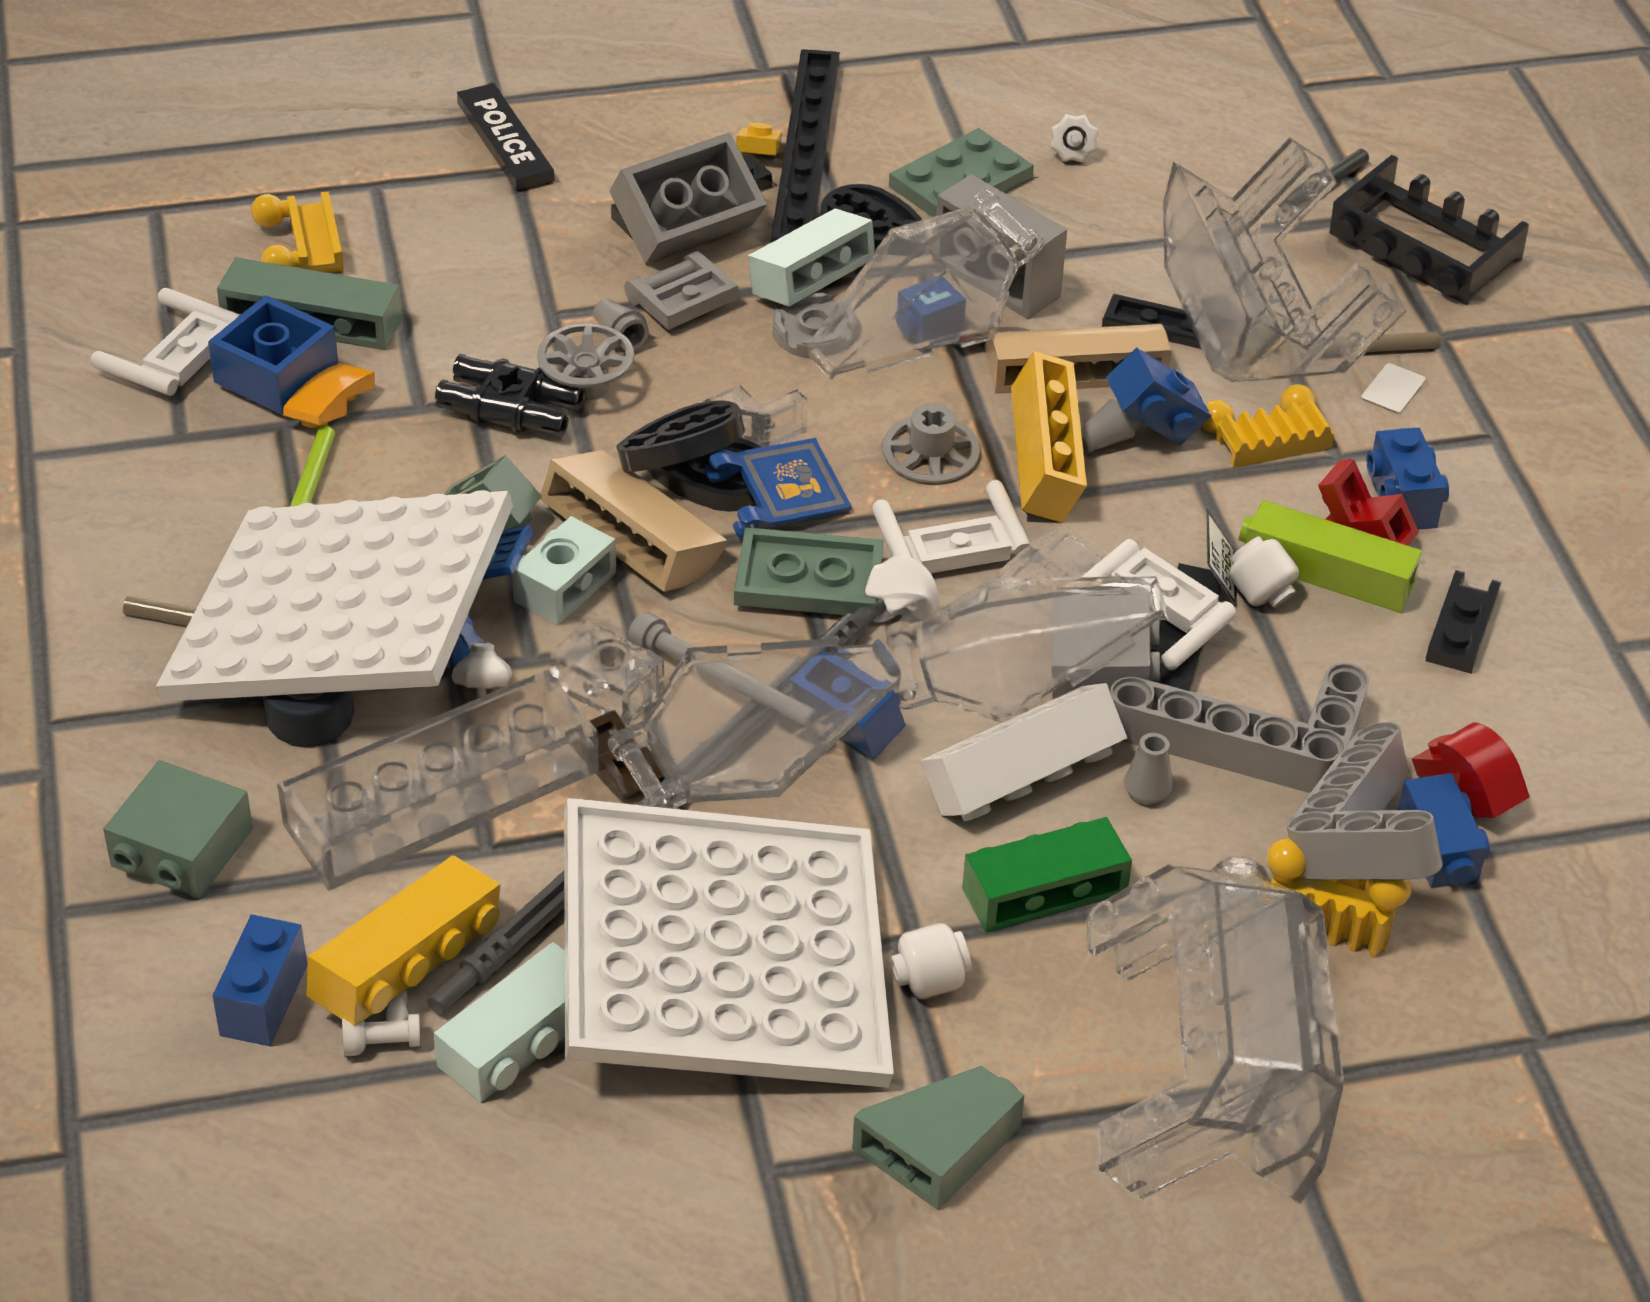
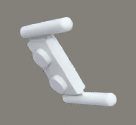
M163 288L158 293L159 303L190 315L143 359V365L139 366L102 351H95L91 355L90 363L94 368L172 396L178 386L182 387L210 359L208 341L238 318L240 314L172 289Z
M993 480L986 486V492L997 514L996 516L909 530L908 536H903L888 501L881 499L872 506L873 513L892 557L897 554L910 556L925 566L930 573L1010 560V554H1015L1017 557H1026L1033 549L1002 482L998 480Z
M1126 539L1063 593L1064 599H1085L1107 579L1111 578L1114 580L1113 585L1132 598H1149L1152 611L1187 633L1161 656V664L1167 670H1175L1237 615V611L1231 603L1226 601L1223 603L1219 602V595L1146 548L1140 551L1137 543L1131 539Z

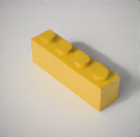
M1033 351L1011 386L1021 510L1037 517H1044L1063 523L1087 487L1074 363Z
M452 855L308 956L306 996L355 1027V1025L364 1021L373 1013L377 1014L384 1010L389 1002L403 991L418 985L429 972L444 961L455 958L461 949L474 939L489 933L496 925L500 915L498 905L501 884Z

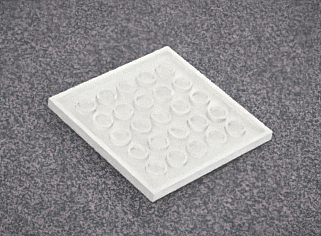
M479 490L470 494L444 495L438 493L416 498L401 499L399 497H389L384 500L361 502L346 500L334 504L314 505L312 503H304L293 507L271 508L262 506L248 510L156 685L162 702L438 686L513 508L509 492Z
M567 798L564 810L565 1060L889 1088L894 1072L870 829Z

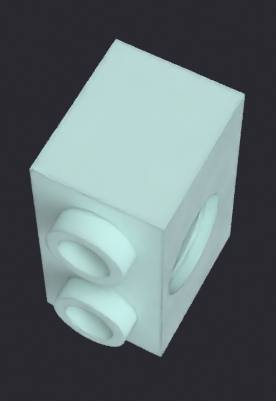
M570 516L557 529L551 530L544 540L527 555L521 557L513 574H511L514 602L559 625L616 574L615 538Z

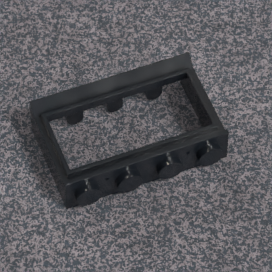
M1391 154L1333 202L1329 234L1467 305L1469 299L1513 260L1516 258L1522 260L1529 224L1521 221L1504 237L1500 238L1496 236L1499 214L1494 209H1487L1479 216L1477 226L1462 218L1465 199L1460 192L1454 191L1444 199L1443 208L1428 201L1431 183L1426 175L1419 174L1410 182L1409 191L1394 184L1398 157ZM1383 200H1386L1486 252L1470 266H1467L1367 213Z

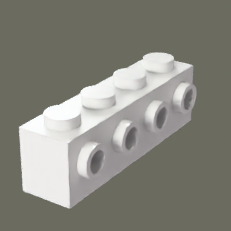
M1107 683L1086 685L920 761L941 815H961L963 821H968L990 812L991 807L989 803L1003 797L1004 801H1011L1032 792L1030 784L1044 778L1045 782H1051L1073 772L1071 764L1084 759L1085 763H1091L1108 757L1113 753L1111 746L1127 739V735Z

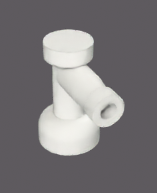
M406 991L392 999L387 1005V1021H362L353 1026L342 1018L344 1057L360 1055L365 1050L366 1044L409 1042L410 1047L420 1046L419 1014H408Z

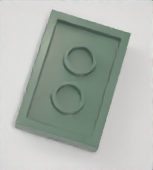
M977 128L889 173V187L936 219L937 195L970 174L1006 193L1032 179L1034 165L980 128Z
M745 527L734 588V605L839 615L853 614L862 607H869L875 610L876 599L867 597L865 588L873 567L882 563L884 540Z

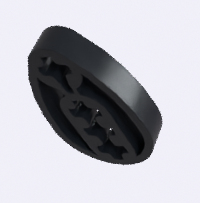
M850 184L830 191L823 198L821 216L833 209H839L872 220L875 256L915 260L925 256L928 252L929 230L924 221L911 206L890 192L873 185Z
M724 400L707 401L683 407L644 425L618 443L616 448L624 471L637 472L685 462L723 449L740 439L745 432L740 408L736 403Z
M740 438L723 449L740 452L761 448V446ZM710 453L685 462L648 470L663 486L675 494L713 510L731 512L738 511L745 506L757 505L740 472L721 482L709 480L704 469L706 465H712L709 460Z

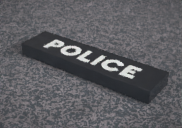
M494 83L457 92V104L516 191L554 181L553 167Z

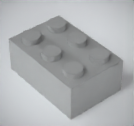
M730 132L621 169L609 190L645 264L750 227L755 223L767 205Z
M970 174L937 195L933 263L1026 319H1029L1061 297L1068 229Z

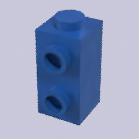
M1452 773L1404 780L1397 810H1422L1431 813L1434 817L1443 865L1437 873L1426 877L1430 888L1451 885L1462 886L1470 882L1479 881L1484 860L1488 859L1490 854L1489 840L1486 832L1483 829H1478L1472 816L1469 797L1465 792H1460Z

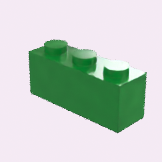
M1103 817L1088 822H1078L1070 827L1040 835L1033 834L1024 839L995 847H984L976 852L965 854L962 889L985 933L1128 894L1132 859L1108 817Z

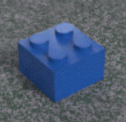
M267 295L208 341L214 383L282 415L283 407L301 386L319 372L339 363L334 326Z

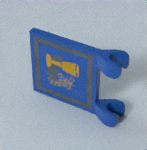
M816 438L740 452L720 449L710 453L709 460L712 465H706L704 469L707 477L712 482H721L740 472L758 507L745 506L740 508L737 513L740 521L733 523V529L740 539L744 537L745 527L769 529L850 513L852 508Z

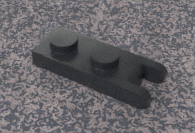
M1455 570L1428 646L1425 661L1472 674L1502 582L1492 579L1488 591L1464 585L1465 572Z

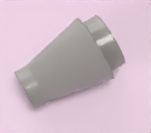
M603 299L594 307L593 316L600 325L611 327L625 335L631 342L634 351L646 342L649 329L647 321L641 313L616 304L611 299ZM621 344L616 347L618 350L625 351Z
M1110 399L1081 427L1083 454L1088 455L1094 450L1133 438L1135 431L1140 428L1141 422L1123 412L1118 401Z
M1148 733L1141 737L1139 748L1124 778V785L1130 798L1140 805L1155 806L1161 804L1171 794L1174 787L1169 757L1170 743L1161 734Z

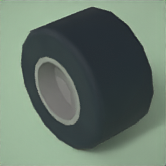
M352 691L263 696L265 716L269 730L278 739L291 745L310 747L326 744L341 736L350 726L354 715Z

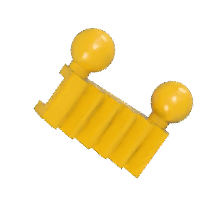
M329 191L321 192L322 203L298 206L295 196H288L287 200L281 201L274 195L264 194L254 200L251 206V215L253 220L262 227L271 228L277 226L283 220V217H290L294 244L296 246V251H291L283 245H272L262 253L261 262L326 273L344 272L342 250Z
M1294 384L1286 388L1281 395L1280 405H1275L1270 415H1267L1263 408H1259L1253 418H1250L1247 411H1244L1238 420L1234 421V411L1228 403L1222 400L1209 401L1206 403V406L1212 416L1201 426L1205 431L1217 434L1216 440L1219 445L1227 444L1232 452L1230 463L1233 468L1332 449L1334 432L1315 404L1314 393L1310 388L1302 384Z
M1282 838L1274 842L1267 853V864L1274 875L1270 885L1265 916H1267L1270 928H1275L1281 921L1287 922L1288 930L1291 934H1295L1301 927H1306L1309 939L1315 940L1322 932L1326 933L1329 945L1335 946L1342 938L1347 939L1349 950L1353 952L1362 944L1368 945L1370 957L1375 958L1382 950H1386L1396 909L1405 904L1409 899L1412 889L1410 879H1370L1368 892L1326 879H1304L1300 877L1306 869V860L1302 851L1290 838Z

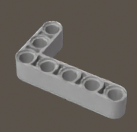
M1339 663L1329 667L1325 673L1308 724L1138 677L1129 676L1116 680L1111 686L1110 694L1127 735V739L1122 740L1123 742L1139 746L1142 736L1148 733H1158L1168 739L1170 755L1310 793L1357 732L1363 714L1369 677L1361 667L1354 664Z
M1380 722L1367 725L1358 730L1288 821V836L1302 851L1306 860V869L1300 877L1304 879H1421L1437 873L1442 868L1443 862L1433 815L1422 810H1384L1409 774L1401 730L1398 724Z

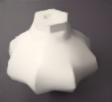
M1065 114L1058 124L1051 127L1053 138L1050 148L1059 154L1063 162L1074 160L1083 163L1090 153L1098 150L1096 137L1099 129L1090 124L1086 114L1080 116Z
M474 643L471 644L470 654L456 664L451 677L455 684L464 685L468 688L477 687V697H486V688L507 686L512 676L511 667L496 655L493 644Z

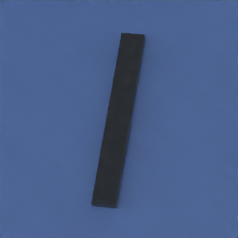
M801 50L770 243L817 218L840 52Z

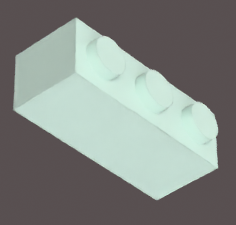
M833 209L748 255L752 294L790 307L875 259L872 220L839 209Z
M555 942L550 943L434 1032L437 1067L479 1102L482 1103L497 1090H504L510 1086L522 1070L536 1059L548 1056L554 1050L557 1043L565 1037V950Z

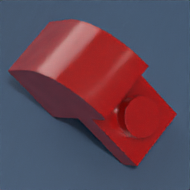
M1354 459L1339 460L1318 485L1322 499L1330 512L1325 520L1407 546L1419 533L1403 495L1371 497Z
M1473 722L1453 734L1437 737L1428 743L1429 749L1411 758L1416 774L1419 777L1452 773L1460 792H1465L1468 795L1472 816L1496 818L1530 798L1520 765L1514 753L1495 731L1483 724Z

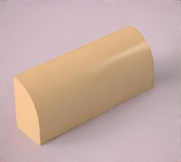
M1162 324L988 333L985 341V353L995 393H1011V386L1033 351L1073 362L1076 389L1110 387L1106 377L1136 347L1168 367L1171 356L1170 344Z
M604 450L551 459L540 500L565 519L572 516L615 538L616 557L663 592L682 588L696 582L713 567L722 554L727 539L634 472L624 471L621 463Z

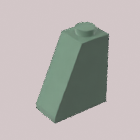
M978 1066L861 1109L854 1116L852 1149L939 1210L1021 1128L1025 1095L1018 1091L1016 1086L1008 1079L997 1077L983 1066Z

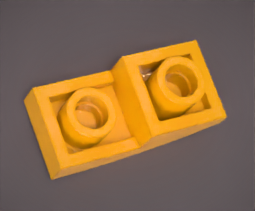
M342 363L328 367L309 379L296 391L283 407V416L301 420V424L309 428L328 426L329 421L347 415V401L355 400L356 395L375 388V372Z

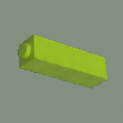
M1262 500L1254 517L1250 515L1245 517L1239 533V541L1245 544L1259 536L1263 541L1269 539L1277 540L1299 569L1297 580L1398 613L1402 612L1415 585L1422 550Z

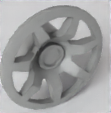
M593 323L568 325L550 333L539 345L537 357L538 364L545 375L560 384L585 388V400H593L607 392L609 383L621 378L628 372L634 360V349L625 335L611 327ZM583 332L581 345L576 346L572 339L565 335ZM592 332L610 336L605 338L598 347L593 346ZM555 342L564 350L565 354L561 351L547 354L546 352L550 345ZM621 344L626 352V355L624 357L615 353H610V351L614 350ZM550 364L562 365L564 367L563 373L556 371ZM609 366L618 367L612 372L608 373Z
M929 403L917 407L912 412L911 417L896 423L889 429L883 441V454L886 462L898 474L916 482L939 484L957 480L973 470L980 456V444L972 430L956 420V416L950 408L941 404ZM904 430H907L910 434V437L907 439L894 440ZM955 431L959 432L963 436L955 437ZM970 446L972 453L969 460L957 453L956 450ZM912 450L911 454L902 464L892 454V451L907 453ZM945 457L950 465L959 467V469L950 473L940 474V459ZM922 459H926L929 463L931 475L920 474L912 471V469L916 468Z

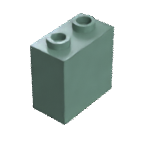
M158 760L103 828L111 867L200 899L253 830L247 791Z

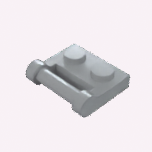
M699 251L686 255L683 262L644 279L636 277L627 281L624 285L628 300L633 305L640 304L668 330L738 299V285Z

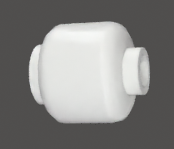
M1260 536L1256 537L1231 556L1230 559L1234 564L1229 570V576L1252 606H1262L1269 602L1273 608H1276L1295 594L1296 590L1292 587V584L1299 576V569L1277 540L1269 539L1263 541Z
M944 923L933 924L902 934L898 942L899 954L890 956L892 970L898 986L908 984L911 992L919 999L930 998L961 988L965 982V973L972 972L971 958L962 932L957 931L953 933L952 929Z

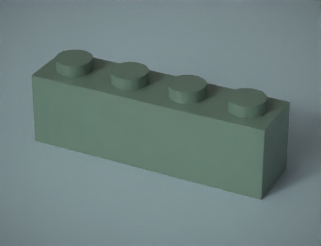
M235 257L217 287L219 307L241 315L267 295L334 326L336 342L386 350L402 320L400 287L398 284Z

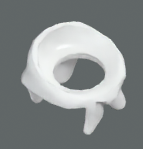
M894 555L885 562L873 567L865 588V594L869 598L884 601L886 609L873 622L882 623L893 619L899 614L903 615L896 625V632L901 640H905L910 630L919 620L929 621L934 616L939 605L935 580L925 566L907 555ZM916 602L917 607H913L910 604Z

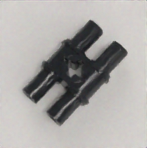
M459 354L455 359L453 380L478 387L464 386L442 379L435 391V406L437 408H446L468 414L476 423L489 422L509 427L516 433L529 429L556 435L559 438H562L566 433L569 418L567 417L569 412L567 409H558L543 405V403L579 411L585 400V388L560 384L545 375L540 367L532 369L512 364L505 358L492 362L469 357L465 354Z

